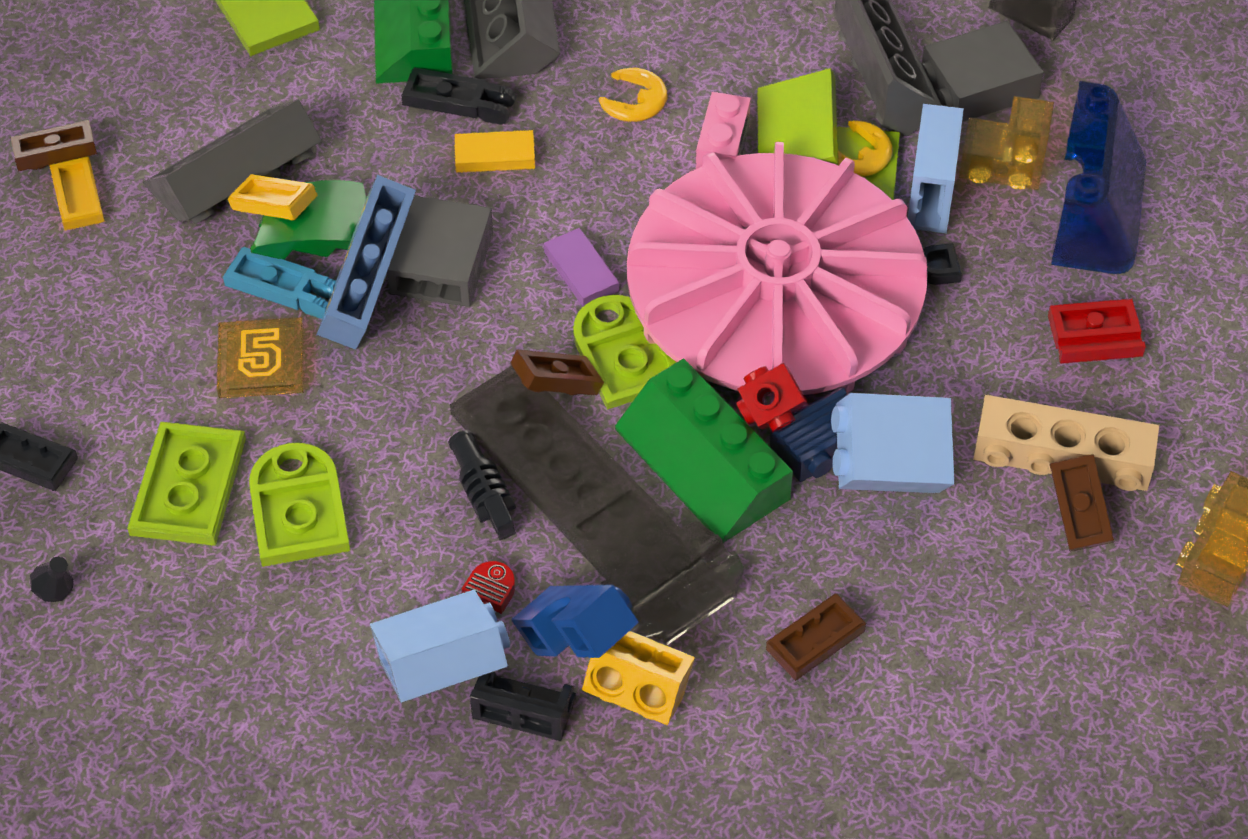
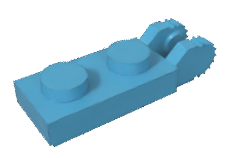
M247 247L241 248L223 275L224 285L296 310L300 308L305 314L320 319L323 318L328 304L321 297L330 299L336 282L333 278L329 279L327 276L316 273L314 269L283 259L253 254L250 248ZM313 290L318 296L321 297L318 298L316 295L310 294L309 292Z

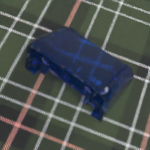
M1079 81L1064 160L1072 161L1075 159L1083 168V174L1073 176L1067 183L1059 227L1053 246L1051 265L1109 274H1122L1128 272L1133 267L1137 254L1146 157L1117 93L1104 84Z

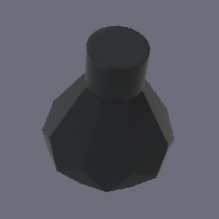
M57 556L52 558L50 562L37 566L30 575L31 591L45 602L63 601L73 589V577L67 569V561L63 557Z

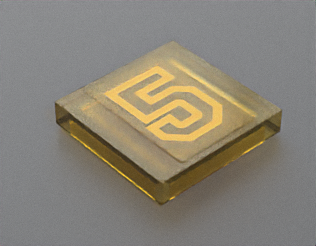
M303 318L218 322V397L230 398L304 393Z

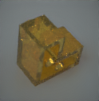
M1014 96L1009 124L969 118L959 178L969 179L976 183L988 182L1007 185L1015 189L1038 190L1049 139L1054 102Z
M1230 471L1222 486L1214 483L1203 505L1205 511L1195 529V533L1200 536L1196 543L1189 540L1186 542L1176 565L1183 567L1178 584L1226 607L1229 606L1248 572V478L1233 471Z

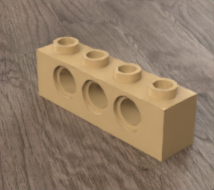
M985 395L973 460L983 461L993 467L1010 466L1027 469L1037 475L1051 474L1050 463L1094 454L1100 483L1116 485L1118 488L1126 491L1137 489L1147 491L1155 466L1159 425Z

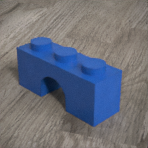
M614 585L549 586L511 619L537 656L557 657L564 649L570 646L577 657L600 658L639 623L630 610L632 608L630 599L621 589Z

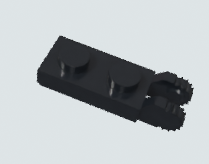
M414 67L401 98L403 106L475 119L479 117L484 122L505 125L510 117L507 107L514 105L517 95H515L516 92L510 89V87L488 83L487 80Z

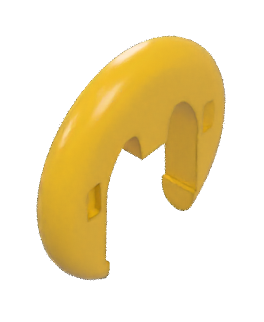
M624 68L611 73V77L635 83L649 89H640L637 95V102L640 104H627L609 100L605 97L598 99L602 109L613 118L626 122H639L650 119L658 114L666 104L668 93L662 79L653 72L641 68Z
M848 121L849 128L853 132H857L875 148V150H872L865 146L859 151L858 160L851 159L855 162L854 173L861 177H867L883 170L890 162L893 153L892 143L888 135L874 124L864 121ZM839 151L838 166L845 158H848Z

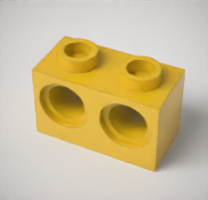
M629 631L600 658H590L582 691L597 696L603 701L614 703L641 714L647 719L668 725L683 699L695 657Z

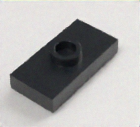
M1 422L0 471L56 492L78 460L76 450Z

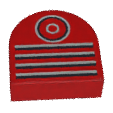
M497 561L484 562L472 571L461 590L462 593L475 590L483 604L490 602L494 611L502 614L515 593L514 574L504 563Z

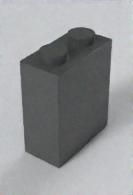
M1008 20L925 45L921 63L941 106L964 108L962 122L1038 99L1044 73Z
M414 196L387 270L390 294L470 307L493 236L492 208L477 204L440 200L433 197Z

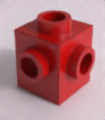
M784 363L771 370L763 366L752 371L743 378L746 384L737 388L742 400L736 402L742 416L748 425L756 422L757 426L762 430L770 427L772 432H776L796 420L793 414L809 405L792 373ZM770 393H774V401L769 405H765V397Z

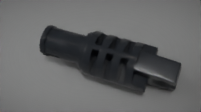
M462 430L450 437L448 444L461 467L459 480L480 523L490 520L499 540L515 535L516 531L513 520L508 511L515 509L516 505L496 464L489 458L484 457L473 431Z

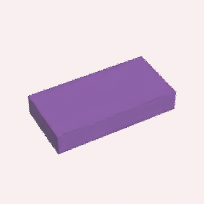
M580 228L544 243V253L582 307L596 298L619 292L618 280Z

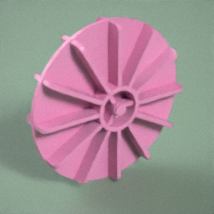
M775 142L774 153L739 155L736 158L721 160L713 152L704 155L702 167L682 176L666 189H656L651 194L649 206L640 217L631 238L627 257V284L634 310L644 327L645 338L651 344L656 343L674 361L678 362L684 358L708 384L713 382L738 391L737 388L746 384L743 378L752 371L763 366L771 370L784 363L792 373L803 395L821 393L841 387L845 389L846 393L853 391L855 381L869 375L884 365L895 354L903 351L923 309L927 290V259L917 233L906 217L907 205L902 199L892 200L871 182L855 174V162L853 160L845 158L838 166L816 158L784 154V142ZM774 393L767 395L770 396V404L774 401Z

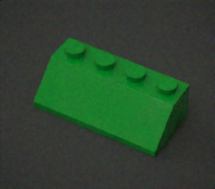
M374 0L376 84L407 82L414 67L453 74L450 0Z
M684 358L650 378L615 425V430L721 544L791 499L793 470Z

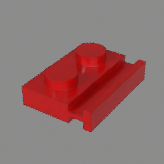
M1133 299L1050 305L1048 319L1056 349H1058L1060 354V364L1144 356L1146 345L1145 341L1142 342V331Z

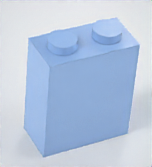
M923 104L908 211V220L915 230L947 233L964 108Z
M849 393L836 403L831 416L832 430L837 432V449L833 455L832 466L834 474L838 476L839 489L940 493L954 485L951 398Z
M475 590L370 624L380 663L400 702L508 667L504 649L510 647V640L502 620L497 622L491 603L483 604Z

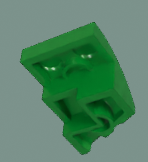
M348 180L306 182L314 185L318 196L295 220L263 215L258 226L260 229L257 237L250 247L251 253L285 260L292 250L327 258L335 248L348 250L366 201L363 183Z

